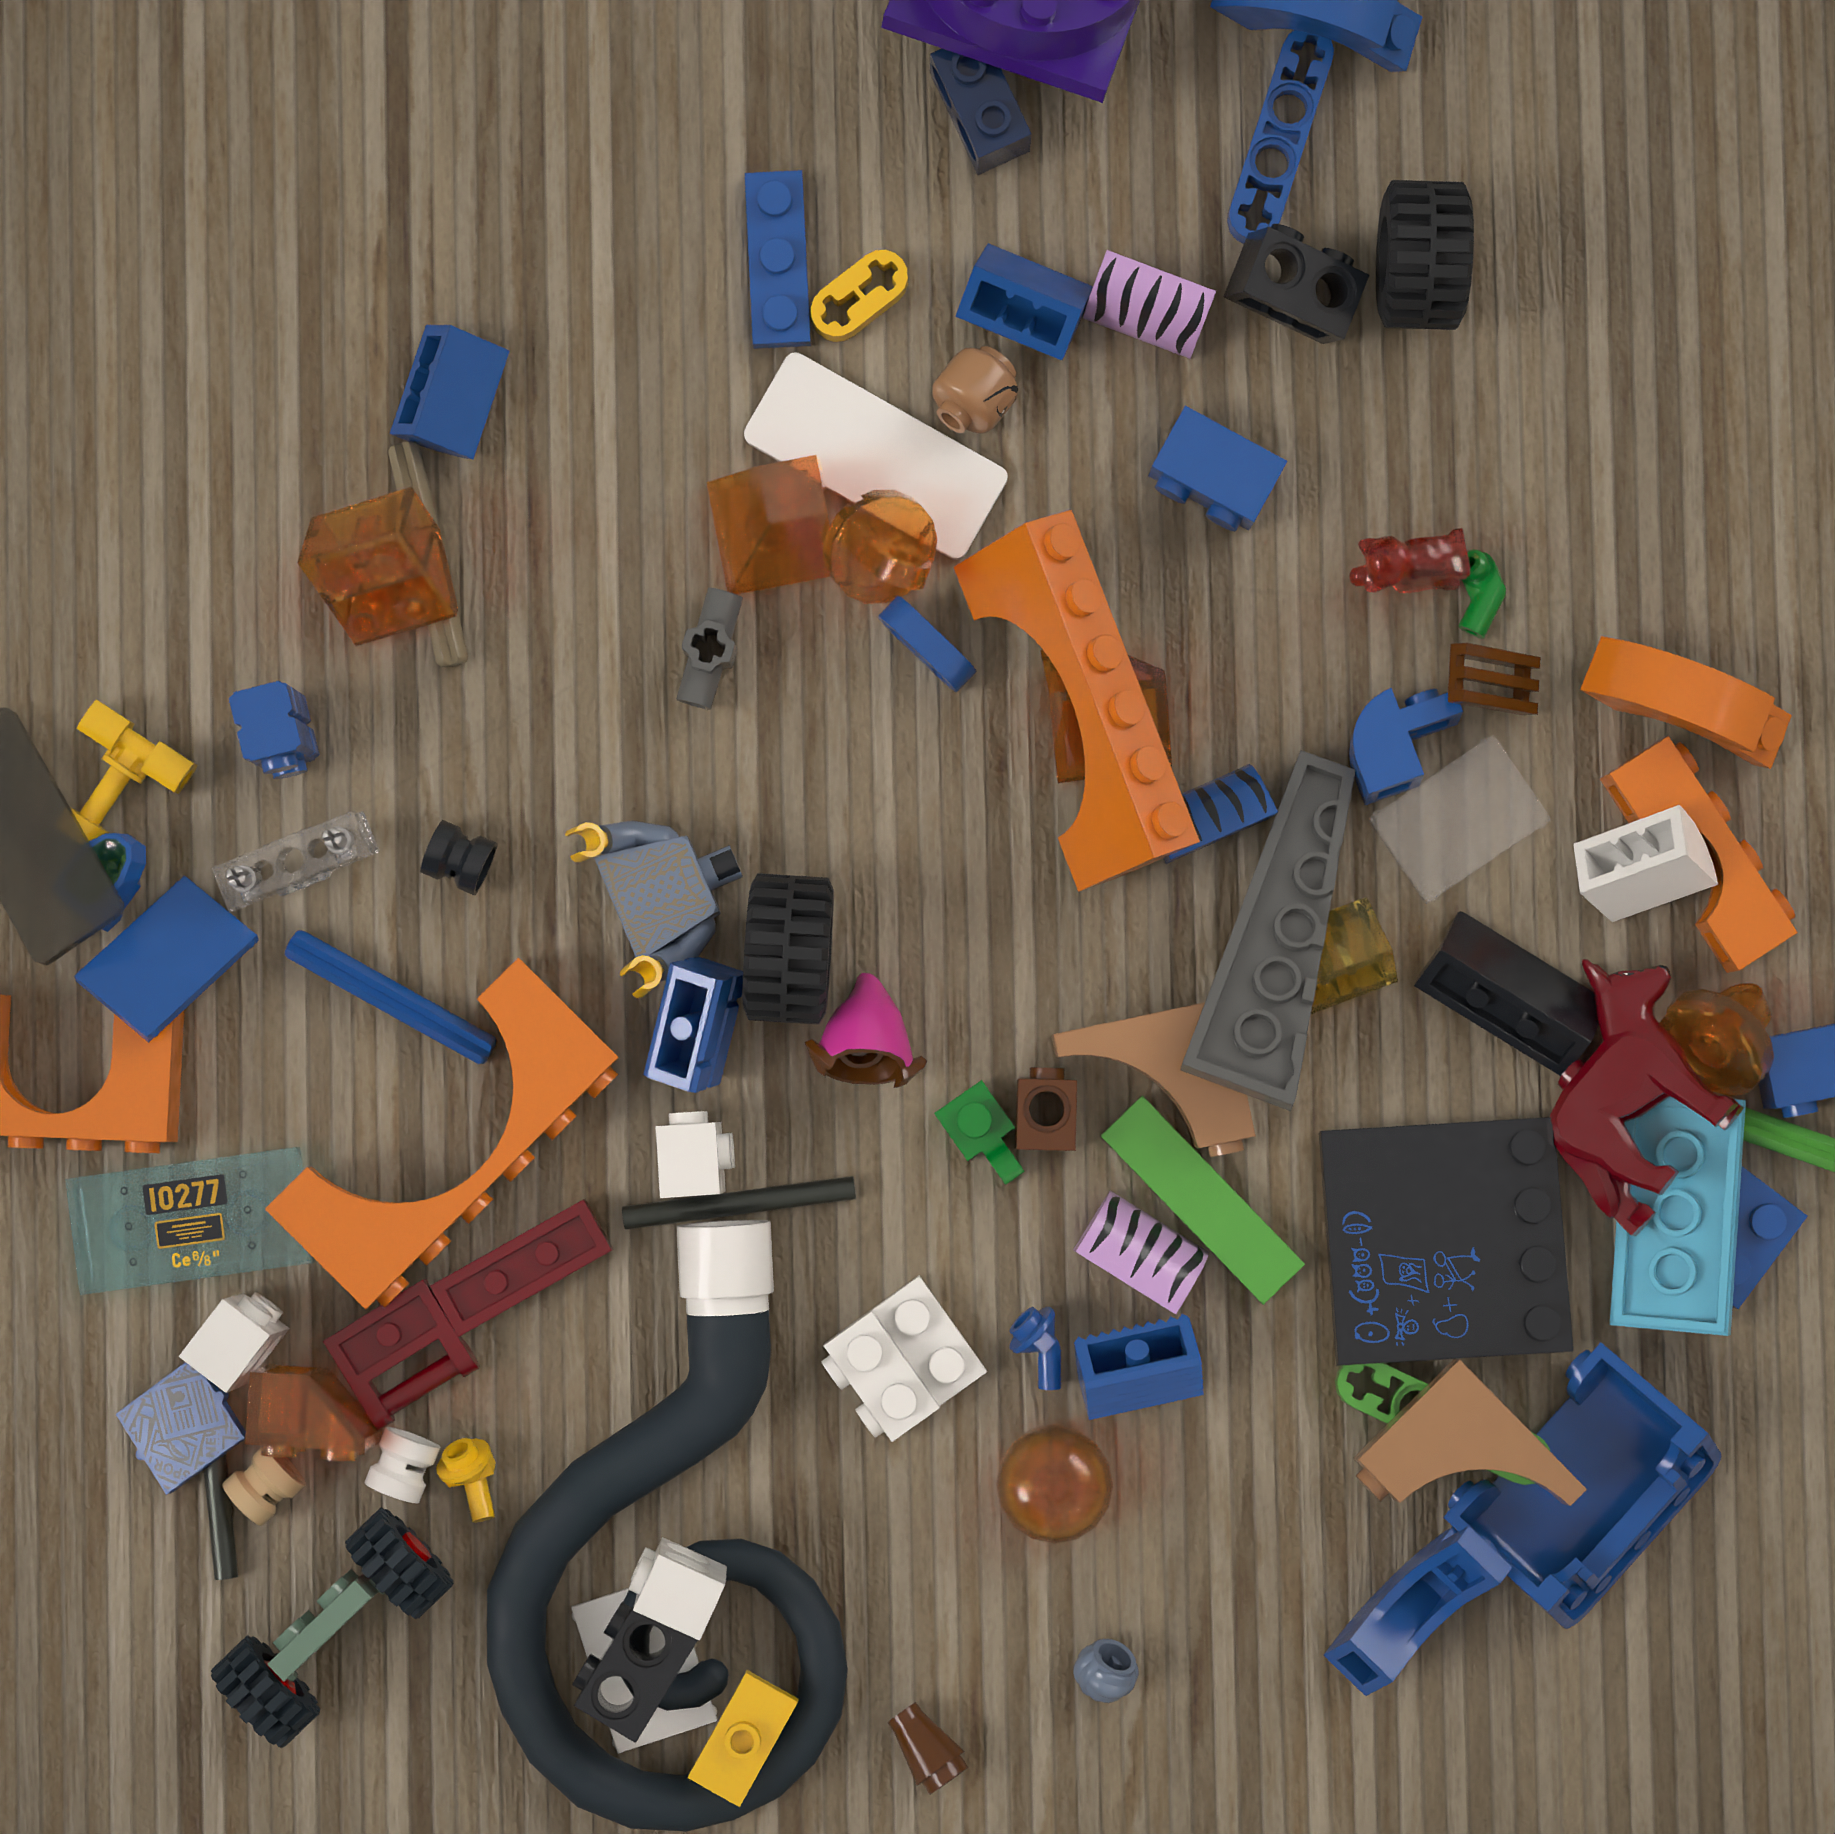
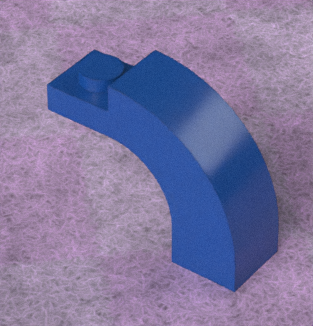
M1212 0L1210 5L1212 9L1249 30L1291 29L1328 38L1347 46L1390 72L1407 71L1422 21V16L1397 2L1398 0Z
M1452 1526L1416 1553L1384 1583L1346 1625L1324 1653V1656L1357 1689L1367 1696L1392 1683L1424 1641L1449 1616L1467 1602L1501 1584L1513 1567L1498 1554L1496 1547L1489 1539L1476 1533L1470 1526L1465 1527L1459 1532Z

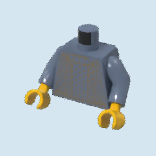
M633 820L600 826L585 822L567 830L565 836L581 835L586 841V851L578 852L570 857L574 862H582L600 853L604 854L594 859L636 956L620 971V976H624L629 971H636L641 974L644 979V985L632 994L636 998H641L655 988L660 981L667 979L670 963L699 957L715 934L716 923L714 918L721 914L712 890L738 880L743 875L730 845L698 858L688 836L679 837L678 833L670 826Z

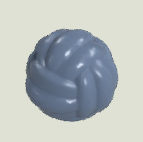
M1099 1639L1081 1650L1075 1662L1073 1674L1084 1694L1098 1702L1112 1703L1133 1690L1139 1670L1133 1653L1125 1645L1112 1639Z

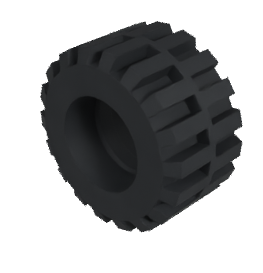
M1391 180L1380 208L1376 246V302L1378 314L1384 327L1456 330L1459 327L1468 306L1474 252L1473 207L1470 194L1464 182Z
M757 873L753 880L748 898L743 962L742 1000L743 1009L748 1020L819 1025L825 1016L828 1002L834 889L829 878Z

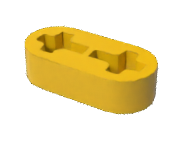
M875 250L865 255L821 289L814 297L811 305L812 324L816 332L824 339L832 342L845 341L855 336L903 297L908 286L907 267L903 259L896 253L888 250ZM878 266L880 270L886 271L892 267L896 271L892 276L893 289L887 291L880 285L867 295H864L861 291L872 281L871 268ZM852 297H855L858 301L847 310L848 324L841 326L837 321H833L827 325L823 322L827 316L826 303L832 301L839 307Z

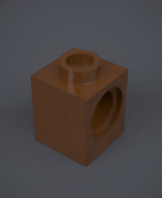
M1030 1067L1029 1079H1017L1015 1149L1076 1151L1077 1080H1064L1065 1068ZM1044 1091L1057 1095L1063 1106L1060 1119L1050 1126L1037 1124L1032 1119L1029 1111L1030 1102L1033 1097Z

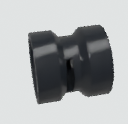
M442 820L427 846L420 872L437 880L443 877L449 879L454 877L458 889L475 896L488 874L498 843L482 836L473 838L470 841L468 836L463 835L459 826Z

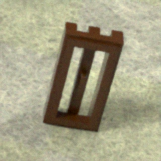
M1471 643L1451 644L1448 702L1517 715H1538V703L1529 702L1530 692H1539V680L1531 679L1530 676L1531 669H1540L1541 657ZM1469 659L1514 668V675L1464 666V661ZM1467 680L1513 689V698L1463 690V681Z

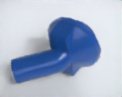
M1048 1306L1039 1311L1035 1307H1031L1015 1320L1009 1330L1014 1336L1009 1345L1010 1350L1013 1353L1038 1352V1388L1042 1390L1061 1389V1347L1055 1337V1311Z

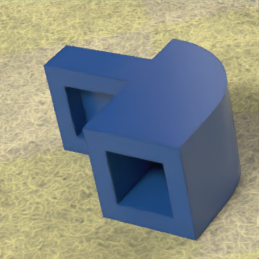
M1390 688L1378 694L1365 706L1356 722L1349 748L1350 766L1352 769H1355L1354 778L1364 805L1420 786L1424 772L1412 740L1458 725L1463 710L1460 704L1448 702V693L1439 696L1437 689L1426 690L1407 698L1404 701L1406 707L1399 709L1393 690Z

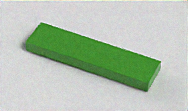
M1143 1095L1100 1135L1261 1304L1264 1305L1305 1265Z

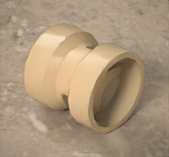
M266 1442L253 1454L252 1464L246 1471H235L223 1482L222 1486L231 1501L246 1517L255 1524L263 1526L275 1515L276 1504L283 1498H293L306 1486V1482L292 1462L276 1447Z

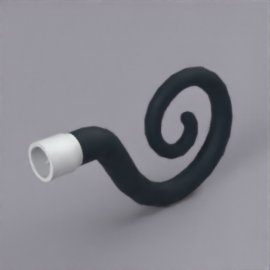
M768 1220L709 1221L677 1226L680 1297L686 1298L689 1356L687 1379L678 1389L651 1410L574 1460L515 1523L487 1588V1667L501 1713L531 1765L578 1808L630 1829L687 1832L733 1821L781 1797L816 1763L842 1716L848 1667L839 1620L811 1576L782 1552L744 1539L703 1540L686 1548L727 1566L726 1581H735L756 1588L778 1608L796 1635L801 1670L796 1695L799 1699L740 1807L688 1778L689 1774L676 1775L642 1771L609 1755L575 1724L556 1689L545 1651L547 1606L568 1562L613 1515L699 1463L734 1438L753 1415L767 1387L771 1358L768 1294L774 1292L771 1221ZM629 1590L623 1603L632 1608L637 1594ZM641 1625L632 1632L634 1646L643 1653L650 1654V1632L654 1625ZM711 1658L699 1662L688 1672L677 1674L658 1708L670 1711L704 1705L723 1693L728 1684V1669L723 1662ZM622 1678L624 1683L628 1687L629 1691L634 1697V1691L631 1684L626 1679Z

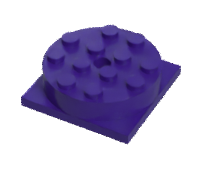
M889 0L883 15L881 28L1103 103L1140 0Z

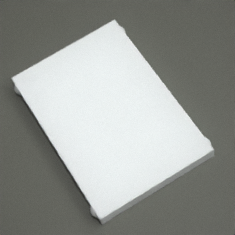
M628 1588L571 1607L572 1619L577 1624L587 1658L590 1654H593L601 1659L612 1641V1638L603 1632L621 1602L624 1601L629 1591ZM653 1626L650 1632V1654L658 1652L665 1645L664 1635L656 1626ZM695 1648L692 1649L678 1674L690 1671L699 1663ZM619 1676L609 1677L601 1683V1693L611 1704L622 1705L633 1698L623 1679ZM711 1700L695 1708L666 1711L657 1707L636 1743L610 1728L613 1737L612 1744L619 1754L716 1722L718 1720L716 1716L717 1708L712 1704Z

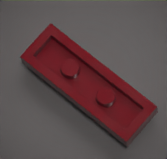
M583 1199L430 1285V1288L455 1333L460 1337L614 1249L586 1199Z

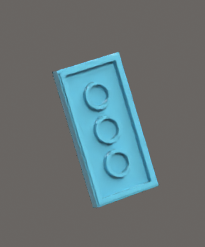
M1671 1096L1643 1116L1624 1122L1646 1160L1656 1166L1671 1165L1679 1173L1663 1195L1634 1185L1630 1187V1193L1636 1200L1648 1204L1656 1214L1637 1236H1631L1616 1222L1610 1325L1724 1336L1731 1335L1746 1100L1734 1099L1744 1109L1726 1130H1723L1720 1126L1715 1127L1705 1118Z

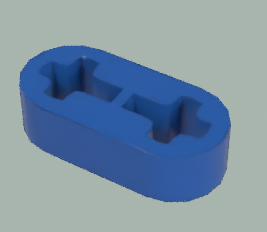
M897 595L877 616L882 624L954 692H958L977 672L974 666L902 597Z

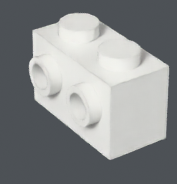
M707 1111L669 1113V1125L656 1126L660 1198L715 1195L726 1192L724 1169L735 1168L733 1133L722 1134L721 1122L708 1123Z

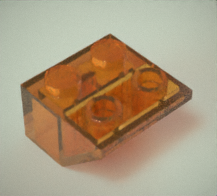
M412 486L311 518L297 563L355 646L457 616L458 605L440 528Z
M269 1364L250 1372L245 1444L261 1445L262 1456L297 1457V1452H306L307 1448L321 1449L320 1459L355 1461L357 1456L365 1455L366 1450L380 1442L382 1429L378 1430L360 1403L328 1367Z

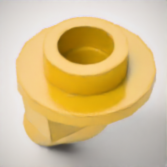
M462 1438L452 1442L444 1449L436 1466L437 1475L449 1488L464 1485L473 1523L495 1518V1513L486 1478L494 1474L496 1464L491 1448L483 1439Z

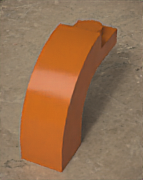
M1601 636L1580 689L1616 711L1649 717L1678 726L1709 739L1752 765L1769 769L1772 768L1792 717L1791 714L1773 704L1775 701L1773 696L1731 675L1663 650Z

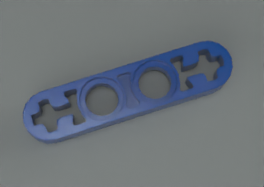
M1294 30L1288 34L1283 43L1228 212L1227 224L1229 231L1242 244L1245 243L1248 233L1254 231L1245 228L1246 218L1239 215L1238 211L1248 212L1257 191L1256 188L1268 192L1262 209V217L1270 220L1269 224L1259 223L1256 231L1271 227L1272 224L1280 223L1333 60L1334 47L1332 41L1328 38ZM1306 42L1315 45L1314 55L1322 58V61L1313 60L1310 63L1304 83H1301L1300 81L1293 80L1299 62V55L1291 52V49L1301 50ZM1284 74L1291 80H1281L1280 77ZM1305 84H1314L1315 89L1312 90ZM1286 94L1294 95L1303 102L1305 116L1299 122L1293 124L1284 123L1274 114V101ZM1271 148L1282 152L1288 162L1286 172L1276 178L1262 175L1255 164L1256 156L1262 150ZM1249 182L1256 188L1247 189L1245 184ZM1269 192H1280V197L1276 198Z

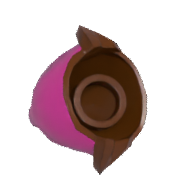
M861 973L857 977L851 994L836 1008L829 1019L820 1043L813 1039L804 1042L818 1073L825 1078L827 1075L835 1080L851 1084L878 1085L895 1081L894 1088L906 1085L914 1076L920 1073L927 1063V1060L922 1056L913 1058L900 1011L880 980L870 973Z

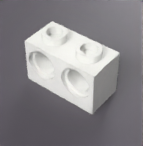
M256 1292L252 1297L242 1293L221 1300L179 1357L227 1393L249 1383L290 1328L278 1320L283 1312L270 1300Z
M662 1537L656 1552L645 1547L631 1577L628 1590L637 1594L633 1611L700 1641L725 1587L727 1566Z

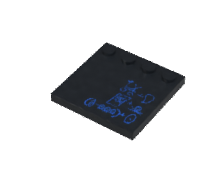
M1550 1117L1325 1130L1319 1132L1336 1366L1574 1351L1557 1149L1554 1145V1131Z

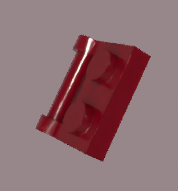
M426 1278L401 1292L385 1308L380 1305L323 1341L366 1414L378 1430L394 1422V1414L455 1376L461 1374L463 1377H466L480 1368L468 1344L461 1336L458 1337ZM439 1339L447 1352L445 1356L382 1395L378 1392L372 1382L373 1379Z

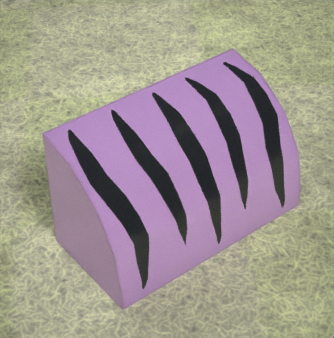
M1107 250L1091 291L1083 319L1191 359L1216 291Z
M1109 1191L1073 1249L1174 1314H1177L1195 1284L1209 1253L1112 1191Z

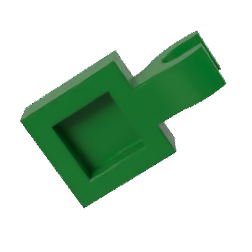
M982 1080L934 1113L967 1161L983 1152L1005 1185L1024 1173L1019 1162L1001 1139L1014 1130L1015 1127Z

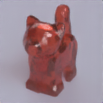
M1453 529L1448 535L1420 537L1404 542L1393 536L1360 540L1358 547L1365 556L1366 564L1352 568L1349 578L1354 586H1365V590L1369 593H1376L1391 586L1398 593H1412L1431 589L1456 590L1460 585L1459 579H1466L1470 575L1468 551L1466 549L1463 529Z

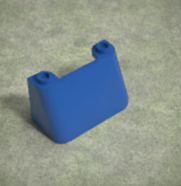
M1601 1342L1592 1352L1585 1350L1580 1353L1570 1364L1565 1374L1569 1379L1566 1391L1570 1397L1537 1433L1539 1437L1545 1440L1550 1448V1452L1587 1490L1571 1506L1559 1502L1551 1493L1536 1483L1522 1485L1510 1482L1500 1476L1493 1483L1484 1479L1475 1484L1470 1480L1461 1485L1452 1495L1448 1502L1450 1510L1443 1517L1458 1532L1470 1526L1476 1533L1489 1539L1496 1547L1498 1554L1513 1567L1507 1574V1577L1565 1629L1577 1624L1590 1612L1709 1479L1722 1457L1720 1450L1708 1432Z

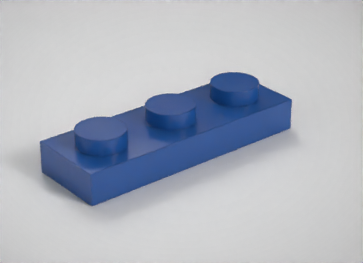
M802 170L745 173L753 348L811 346Z

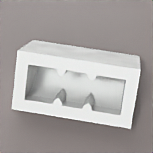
M1680 805L1574 843L1580 894L1611 922L1718 885L1714 865L1706 843L1694 821Z

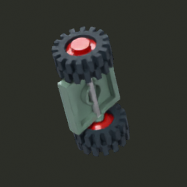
M379 1508L345 1541L347 1551L352 1554L351 1558L363 1568L361 1570L363 1574L358 1576L351 1569L336 1581L316 1601L324 1609L317 1617L308 1610L273 1642L280 1651L279 1653L274 1654L266 1643L263 1642L261 1644L258 1638L248 1635L211 1669L212 1680L217 1683L216 1688L228 1698L226 1702L229 1706L236 1708L241 1714L239 1717L246 1724L249 1722L259 1736L264 1735L267 1741L273 1745L277 1744L280 1748L286 1746L320 1712L315 1696L308 1692L310 1689L307 1684L297 1678L298 1673L296 1670L378 1592L383 1595L386 1594L392 1604L396 1607L399 1605L405 1614L417 1619L454 1584L453 1579L450 1578V1573L441 1565L442 1562L438 1556L431 1553L430 1547L416 1536L414 1530L410 1527L407 1528L398 1516L394 1517L391 1511Z

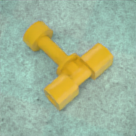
M95 700L76 729L107 748L101 759L111 766L81 811L78 812L68 807L56 825L59 830L83 846L87 842L105 833H109L100 826V823L130 779L141 784L148 775L172 792L179 794L198 766L161 741L157 745L153 744L132 730L135 725L133 722L99 700Z

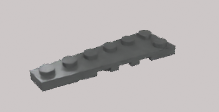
M1302 750L1300 751L1182 1062L1181 1071L1291 1111L1298 1090L1355 769Z

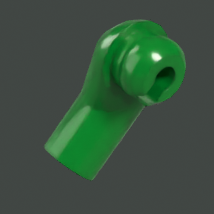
M1472 549L1464 552L1457 563V571L1471 600L1458 627L1472 636L1484 639L1506 596V587L1493 558L1485 552Z

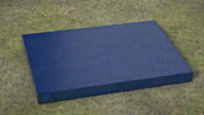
M184 875L87 965L81 968L74 975V978L78 984L149 1043L238 959L254 947L259 939L257 934Z

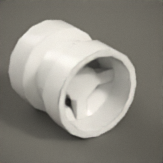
M386 1427L379 1443L382 1450L381 1457L378 1463L370 1466L364 1483L368 1487L390 1497L410 1503H419L426 1487L423 1475L426 1468L435 1463L441 1447L416 1434L393 1427Z

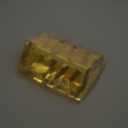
M1367 897L1329 911L1311 1014L1398 982L1393 949Z

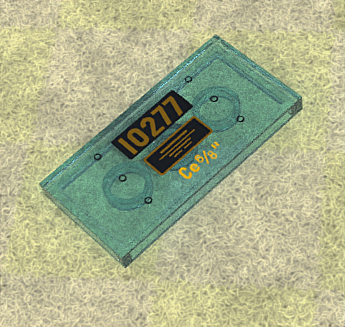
M300 1147L65 1179L80 1295L314 1263L315 1259L265 1210L303 1171Z

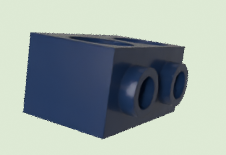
M942 48L930 53V74L977 175L1030 152L1032 133L1001 68Z

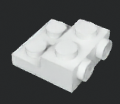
M920 1275L825 1342L824 1347L830 1355L821 1361L841 1390L851 1384L864 1403L855 1410L871 1434L876 1438L885 1432L891 1442L938 1410L943 1403L987 1372V1369Z

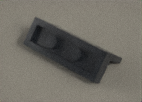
M1462 911L1458 912L1452 920L1442 944L1422 969L1414 984L1419 990L1559 1076H1562L1565 1070L1573 1062L1577 1061L1590 1045L1599 1025L1595 992Z

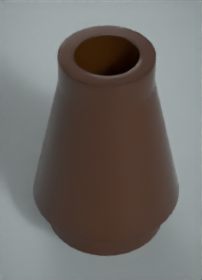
M916 1702L887 1722L897 1738L916 1786L922 1783L930 1795L968 1768L960 1756L965 1751L921 1710Z

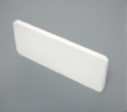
M797 352L791 353L785 358L744 430L745 440L750 446L953 560H959L966 555L1005 487L1008 478L1007 472L1003 467Z

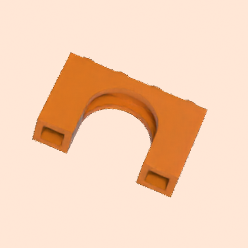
M0 994V1136H8L7 1147L43 1149L44 1137L67 1138L66 1150L102 1151V1140L125 1141L124 1152L160 1153L161 1142H178L184 1011L149 1043L114 1014L111 1066L102 1088L83 1106L65 1113H53L41 1109L28 1101L18 1090L12 1079L8 1063L11 995Z

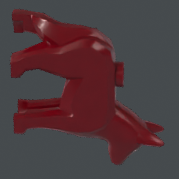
M1583 959V969L1595 992L1597 1016L1603 1042L1586 1063L1581 1059L1576 1060L1565 1070L1557 1085L1563 1091L1550 1114L1554 1131V1145L1564 1160L1583 1180L1594 1202L1605 1215L1615 1218L1631 1236H1637L1654 1217L1656 1212L1648 1204L1636 1200L1630 1193L1631 1185L1663 1195L1679 1171L1671 1165L1656 1166L1646 1160L1624 1122L1643 1116L1671 1096L1705 1118L1715 1127L1720 1126L1723 1130H1726L1743 1111L1744 1107L1733 1098L1718 1096L1712 1092L1695 1073L1687 1061L1685 1051L1676 1038L1654 1017V1006L1665 993L1671 980L1670 971L1667 966L1659 965L1643 970L1618 971L1609 975L1598 964H1593L1588 959Z

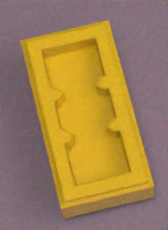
M746 1670L692 1767L688 1778L740 1807L799 1699Z

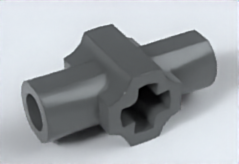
M708 587L698 625L695 628L686 630L682 642V650L685 656L688 657L677 694V701L702 709H712L722 671L732 669L738 649L735 642L731 639L743 597L731 592ZM709 635L717 636L720 648L725 650L722 657L713 654L711 663L703 662L700 651L695 648L698 641L707 643Z

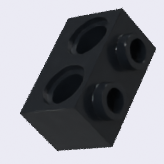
M1272 224L1271 227L1248 233L1223 297L1321 344L1345 339L1370 275L1352 267L1354 259L1343 252L1330 248H1322L1319 251L1302 243L1304 235L1288 226ZM1269 254L1274 256L1281 266V277L1278 283L1272 281L1265 270V262ZM1319 279L1324 280L1331 291V299L1327 307L1321 304L1316 296V284Z
M621 1602L603 1632L612 1638L603 1656L599 1659L590 1654L572 1683L573 1686L581 1690L574 1706L636 1743L698 1640L633 1611L634 1604L631 1608ZM641 1625H654L662 1631L665 1645L658 1652L651 1654L643 1653L634 1646L632 1632ZM609 1677H622L631 1684L634 1697L622 1705L611 1704L601 1693V1683Z

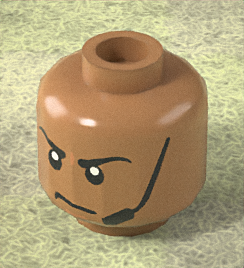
M982 346L979 349L964 348L958 352L933 383L932 394L939 407L937 410L939 419L948 428L957 433H964L965 430L973 433H986L993 429L1018 396V385L1015 380L1017 372L1012 363L1003 354L988 346Z

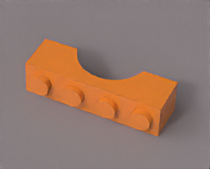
M1667 736L1600 778V781L1628 823L1680 805L1694 821L1708 848L1718 885L1711 887L1708 903L1695 925L1726 973L1740 971L1798 933L1791 923V920L1795 918V913L1786 897L1778 889L1770 891L1758 873L1763 869V864L1753 847L1746 840L1738 842L1726 824L1731 820V816L1723 801L1713 791L1706 793L1694 774L1699 771V768L1690 751L1681 742L1674 745L1670 737Z

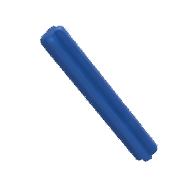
M298 930L286 947L285 956L288 959L473 1062L484 1064L491 1056L497 1042L493 1035L313 935Z

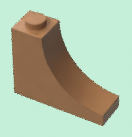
M1205 1002L1052 1035L1056 1058L1067 1056L1101 1057L1127 1065L1156 1083L1168 1095L1182 1115L1194 1148L1208 1146L1210 1157L1243 1151L1242 1139L1256 1136L1247 1095L1180 1070Z
M1453 1359L1354 1457L1363 1468L1356 1477L1380 1502L1389 1494L1394 1501L1401 1503L1414 1491L1440 1477L1462 1471L1483 1469L1505 1471L1524 1477L1538 1484L1551 1493L1559 1502L1571 1506L1587 1490L1460 1359Z

